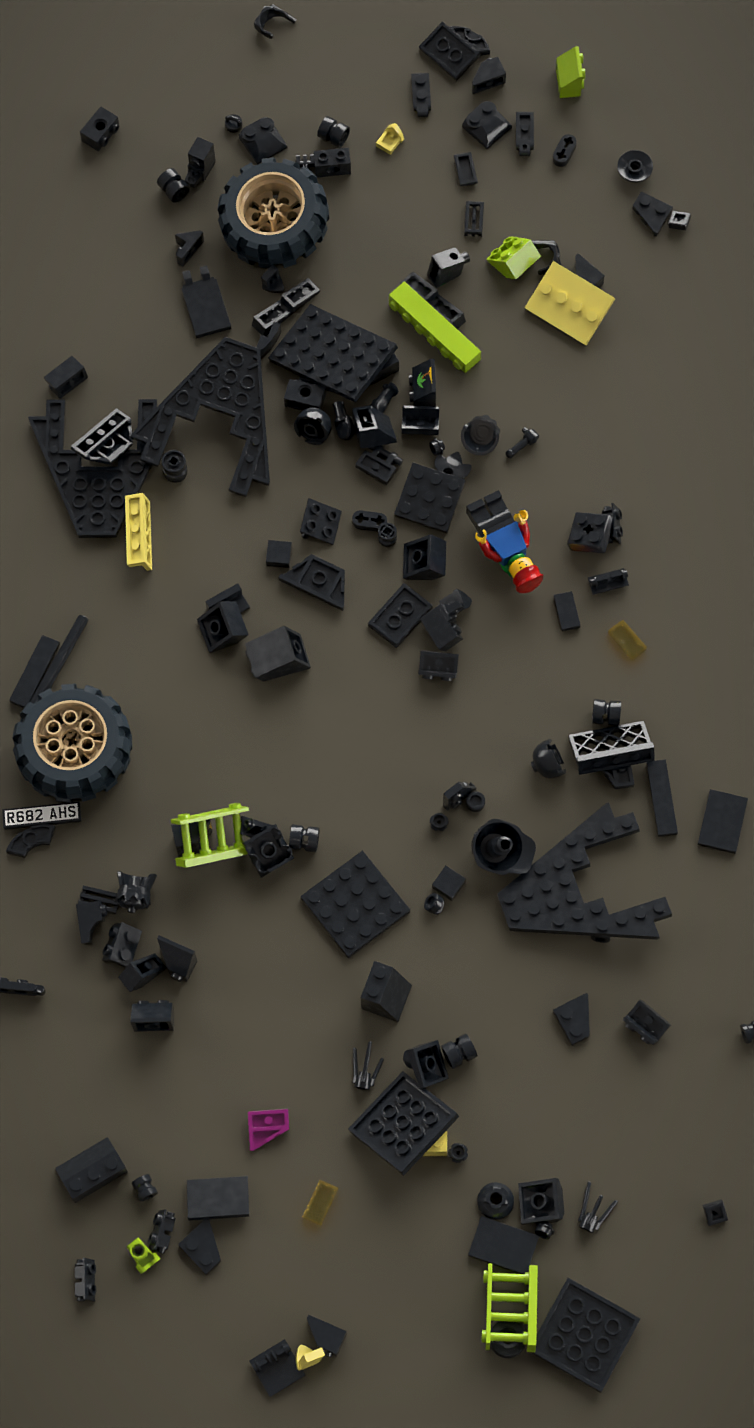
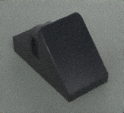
M201 230L175 235L176 243L180 245L176 252L177 264L184 267L204 242V235Z

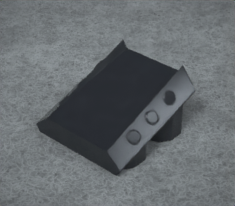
M276 824L242 843L261 878L294 859L291 848L286 844Z

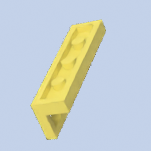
M143 493L126 495L127 565L129 567L142 565L149 571L152 570L150 501Z

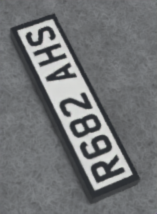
M80 801L2 809L4 830L27 828L39 824L56 825L82 822Z

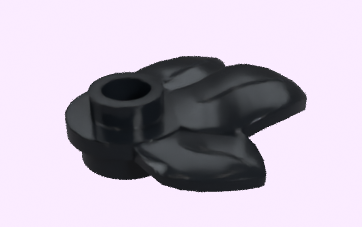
M455 452L447 458L438 455L435 459V468L438 471L462 479L468 476L472 468L470 464H462L459 452Z

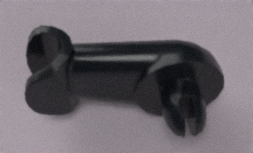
M392 382L389 385L384 384L382 386L384 390L370 404L382 413L385 412L391 398L399 393L397 386Z

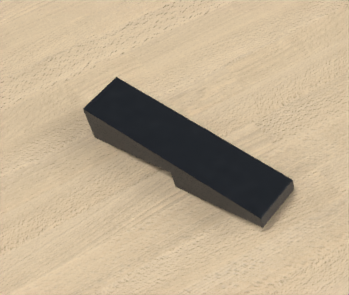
M412 272L400 282L401 285L405 281L456 329L466 322L464 313L440 296L436 288L416 273Z
M307 278L282 294L279 301L255 315L252 326L262 336H266L270 333L273 322L281 324L320 293V289Z

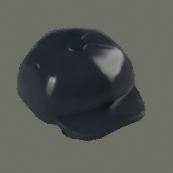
M491 819L479 827L477 832L473 834L471 852L477 866L499 875H506L508 873L522 874L530 869L536 851V844L532 838L524 834L515 824L501 819Z

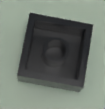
M268 540L266 566L290 568L292 542Z
M445 865L433 882L432 889L453 901L465 884L466 878Z

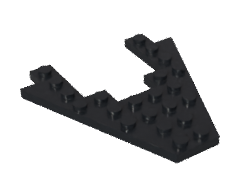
M224 337L134 430L130 438L146 444L141 461L158 467L176 417L195 422L200 406L235 417L229 435L244 439L246 443L230 484L229 492L246 497L252 480L267 486L270 484L261 356L259 348Z
M65 399L46 400V416H29L28 419L78 537L116 538L126 519L125 496L139 493L152 467L151 464L141 461L146 444L137 441V449L126 450L118 457V466L82 467V457L73 450H64ZM157 399L138 400V426L157 408Z
M606 803L532 864L526 873L520 874L497 893L509 930L618 938L660 939L654 922L672 917L666 896L609 915L603 898L587 903L583 902L573 872L591 867L586 849L640 832L634 813L614 818L610 804Z

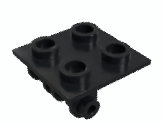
M308 498L300 528L301 537L308 539L311 536L334 545L342 511Z
M285 1339L249 1360L269 1397L306 1376L303 1370L299 1371L297 1369L296 1358Z

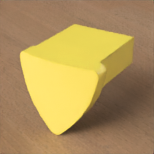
M396 123L390 124L376 142V147L390 155L399 143L404 141L403 133Z
M301 1344L296 1352L297 1369L300 1371L319 1363L325 1356L323 1349L319 1348L313 1351Z

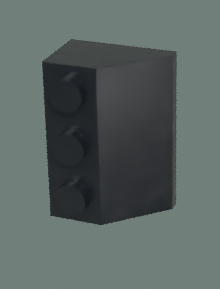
M108 1137L55 1168L75 1203L128 1172Z

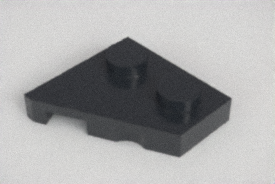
M457 782L443 793V806L447 811L451 808H457L461 805V800L477 788L472 782L469 784L467 782Z

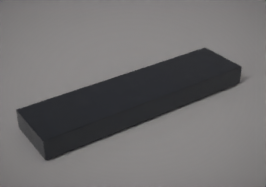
M44 635L41 636L9 699L10 703L25 708L30 702L60 645L59 641Z
M666 759L646 762L658 837L677 835L678 830Z

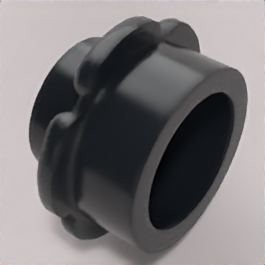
M434 438L433 441L429 442L433 455L443 454L445 445L442 440Z
M436 813L431 816L429 822L433 830L444 831L449 820L443 813Z
M454 1143L451 1149H449L448 1155L452 1158L453 1162L460 1163L467 1159L468 1149L464 1144Z
M549 1222L536 1223L535 1234L540 1238L548 1240L550 1236L554 1235L553 1226Z

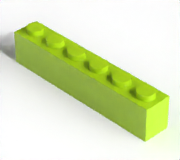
M405 281L389 294V306L391 309L398 311L405 322H410L416 332L420 335L423 334L430 345L436 346L445 358H449L458 370L461 369L466 373L481 360V351Z

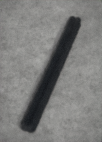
M79 615L30 700L31 703L34 704L39 700L38 694L52 687L88 623L86 616Z

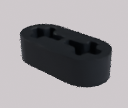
M566 134L559 141L553 154V163L556 166L563 167L569 162L577 142L573 135ZM568 141H570L571 144H569L568 147L565 148V143H568ZM564 153V158L559 160L558 157Z
M359 510L353 514L352 523L357 529L378 532L380 525L378 526L376 522L378 519H381L382 523L380 525L387 523V517L382 513ZM359 517H363L362 523H358Z

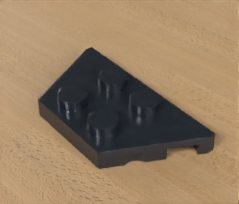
M311 554L301 563L294 565L290 571L285 574L282 573L278 577L279 581L337 609L344 610V569Z

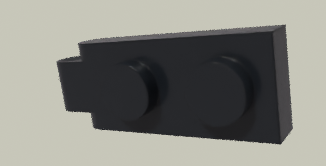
M429 73L411 74L413 111H417V117H428V110H431Z
M516 112V150H519V156H530V150H534V112Z
M0 977V993L43 996L46 990L44 986L28 983L29 981L18 979L17 982H13L7 978Z

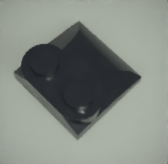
M485 101L468 114L462 123V128L488 149L512 128V125L496 110L494 103Z
M263 117L244 127L239 134L240 141L257 164L262 162L261 159L270 158L288 148L275 128L274 121L268 117Z
M438 1040L409 1048L404 1052L403 1061L408 1068L413 1069L420 1088L449 1079Z
M558 1178L518 1183L521 1224L558 1222L563 1219V1189Z

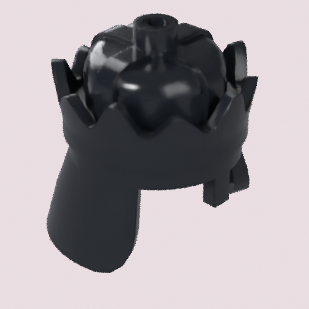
M488 415L476 416L463 426L461 442L465 449L474 455L489 454L498 444L500 428L497 426V422Z
M117 871L119 889L114 902L118 901L119 905L122 908H127L129 913H135V911L145 908L148 909L149 905H151L150 891L155 883L157 874L139 877Z

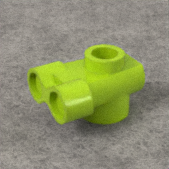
M139 1237L126 1246L137 1263L136 1268L140 1274L160 1260L157 1253H152ZM136 1246L142 1247L143 1251L141 1254L135 1253Z

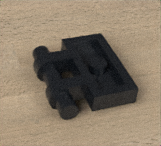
M382 445L370 447L369 449L373 452L370 453L365 450L356 462L355 467L387 485L396 472V467L392 464L395 463L401 466L403 459L398 457V454L385 450ZM381 455V456H383L384 458H386L387 460L384 461V460L380 459L378 456Z

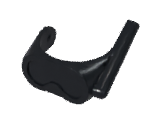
M271 4L262 9L259 16L255 19L254 28L262 35L272 39L273 34L263 30L265 23L269 19L284 17L292 23H295L297 19L276 5Z
M531 240L536 249L549 247L554 252L553 261L561 265L559 247L554 240ZM551 264L546 268L538 270V274L545 275Z

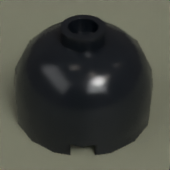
M308 408L298 415L294 422V430L299 437L302 435L307 439L305 442L321 445L327 440L332 430L331 419L321 409Z
M551 739L538 744L532 755L533 761L531 766L533 770L539 772L545 778H556L566 774V768L562 770L560 765L564 764L561 754L555 744H550Z

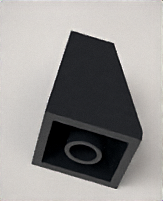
M282 626L245 643L247 649L245 653L252 666L251 673L255 678L263 682L311 668L301 634L286 626Z
M374 961L360 997L361 1009L399 1022L412 985L393 967Z

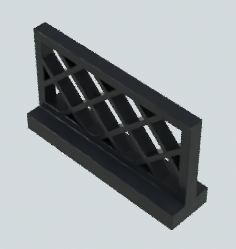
M644 721L569 735L579 775L655 761L654 745L649 738ZM641 728L642 730L639 734L631 732L632 730ZM619 732L623 735L620 738H618L613 734ZM596 736L604 737L602 741L594 739ZM627 736L634 738L632 742H628L624 739ZM582 739L585 742L581 745L576 743L575 740ZM608 740L616 742L613 746L606 744ZM638 741L644 742L643 744L636 745ZM589 743L597 745L594 750L587 747ZM620 744L626 746L622 748H617ZM601 748L606 749V751L598 752ZM582 751L589 753L585 755H580Z

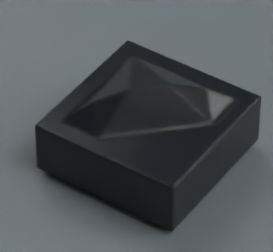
M673 211L668 227L686 231L691 219V213Z
M722 1199L702 1205L709 1226L728 1220Z

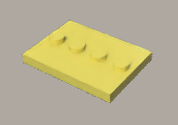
M553 261L526 304L525 309L582 344L587 345L615 301V298Z

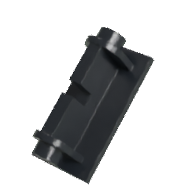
M611 503L612 508L605 506L604 510H602V514L610 515L613 522L608 543H613V540H616L621 544L623 529L620 525V519H622V512L614 503Z
M624 568L588 577L593 595L629 586L627 580L628 573Z
M241 816L240 835L252 838L272 825Z
M166 1209L159 1210L155 1214L153 1219L154 1230L148 1238L150 1251L157 1248V1252L165 1254V1250H168L171 1236L164 1234V1232H172L176 1220L174 1217L175 1213L167 1212L166 1214Z
M84 1257L83 1259H77L75 1264V1279H82V1282L75 1283V1298H77V1302H84L85 1300L95 1301L97 1292L95 1285L96 1265L93 1259Z

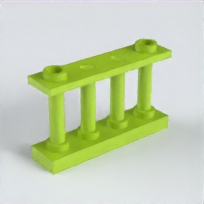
M241 803L229 804V808L195 815L188 813L179 814L178 818L171 819L172 824L181 825L184 848L183 857L175 858L176 866L187 868L247 855L248 853L242 844L245 841H243V837L240 835V813L249 811V808L241 806ZM232 814L235 842L233 843L234 846L228 847L225 840L223 816ZM215 818L218 839L216 850L209 849L207 819ZM198 821L201 850H199L200 853L194 854L191 848L189 823Z
M488 1263V1270H484L483 1283H487L486 1330H482V1343H486L485 1350H490V1341L523 1342L524 1345H527V1352L536 1351L538 1265H529V1272H525V1274L492 1273V1263ZM492 1281L522 1282L524 1285H528V1292H524V1294L492 1293ZM491 1301L524 1302L525 1305H528V1312H524V1314L491 1312ZM491 1321L524 1322L527 1325V1332L523 1334L491 1332Z

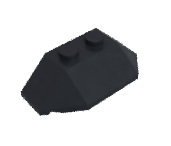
M116 408L75 442L70 449L86 460L110 465L133 445V439L130 438L132 434L131 418Z

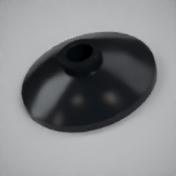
M630 150L621 155L618 160L617 169L625 180L641 182L651 175L653 162L645 152Z

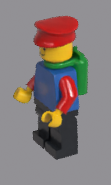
M499 490L485 496L484 501L479 499L467 505L466 514L482 537L479 538L476 532L475 538L480 542L479 545L484 555L495 562H499L503 571L509 577H513V584L516 586L517 592L529 593L535 590L541 584L544 576L540 573L539 568L533 565L530 558L525 557L530 543V532L526 521L528 519L527 511L520 510L518 514L512 517Z

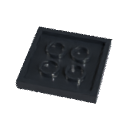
M412 463L394 516L447 533L466 480Z

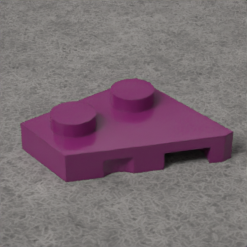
M288 1109L248 1112L250 1151H254L289 1130Z

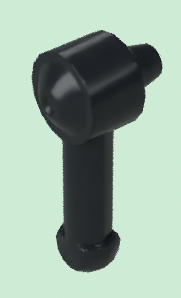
M524 427L522 429L524 433L523 439L506 451V457L512 458L526 445L536 443L539 439L537 432L534 429Z

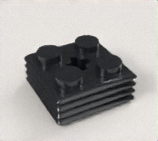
M576 512L567 543L570 550L605 553L613 525L610 515Z

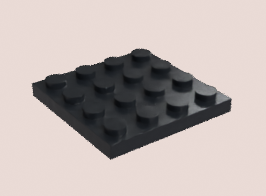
M363 850L300 896L347 958L351 957L410 913L409 907Z
M402 1071L348 1130L404 1176L459 1118V1115L426 1088H420L418 1082Z
M568 1277L536 1335V1351L531 1353L601 1393L641 1318Z

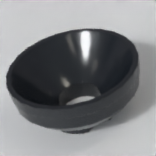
M492 1182L480 1190L477 1205L485 1217L500 1220L508 1216L512 1211L514 1196L506 1185ZM494 1193H498L502 1197V1202L498 1205H494L490 1201V1196Z

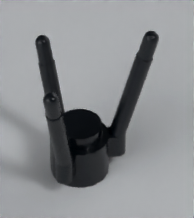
M371 1041L368 1042L363 1072L359 1071V1075L357 1049L353 1048L352 1083H355V1088L361 1090H370L371 1086L374 1087L375 1079L384 1061V1058H380L371 1077V1074L367 1072L372 1046Z
M589 1181L578 1221L580 1222V1228L594 1233L595 1229L599 1230L600 1225L614 1209L618 1201L614 1200L597 1221L598 1217L595 1214L603 1199V1195H600L592 1212H587L585 1215L591 1188V1182Z

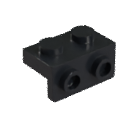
M404 405L402 409L401 434L438 435L440 408Z
M421 650L418 674L422 675L424 679H433L434 676L441 677V680L452 681L453 678L457 677L459 654Z
M122 922L114 924L109 930V940L103 949L102 954L104 956L102 961H111L126 968L133 961L142 931Z
M641 999L628 1015L623 1018V1021L626 1022L625 1026L633 1032L637 1031L641 1035L640 1038L649 1045L650 1043L652 1045L658 1043L671 1026L667 1020Z

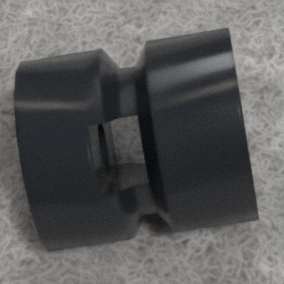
M326 116L319 126L317 136L325 141L330 140L331 144L341 148L349 136L350 127L343 123L337 124V120Z
M174 168L167 169L157 179V185L162 191L166 192V195L173 203L184 199L190 191V186L181 179V176Z
M178 450L166 452L162 457L164 476L170 482H181L186 478L188 471L185 456Z
M594 699L592 724L607 722L608 725L619 726L621 701L610 700L609 703H606L605 700Z
M292 824L289 847L292 850L304 848L308 852H317L320 828L308 826L307 829H304L302 825ZM304 835L308 836V841H304Z
M466 1033L457 1037L454 1043L449 1041L441 1045L442 1052L452 1069L462 1065L463 1060L468 1062L478 1056L471 1039Z

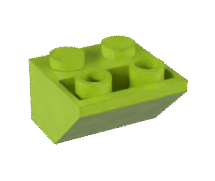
M579 46L570 49L556 58V75L560 98L581 96V89H584L585 68L582 69L583 53H579Z
M511 236L506 238L499 248L494 249L486 260L506 278L517 279L541 255L531 239Z

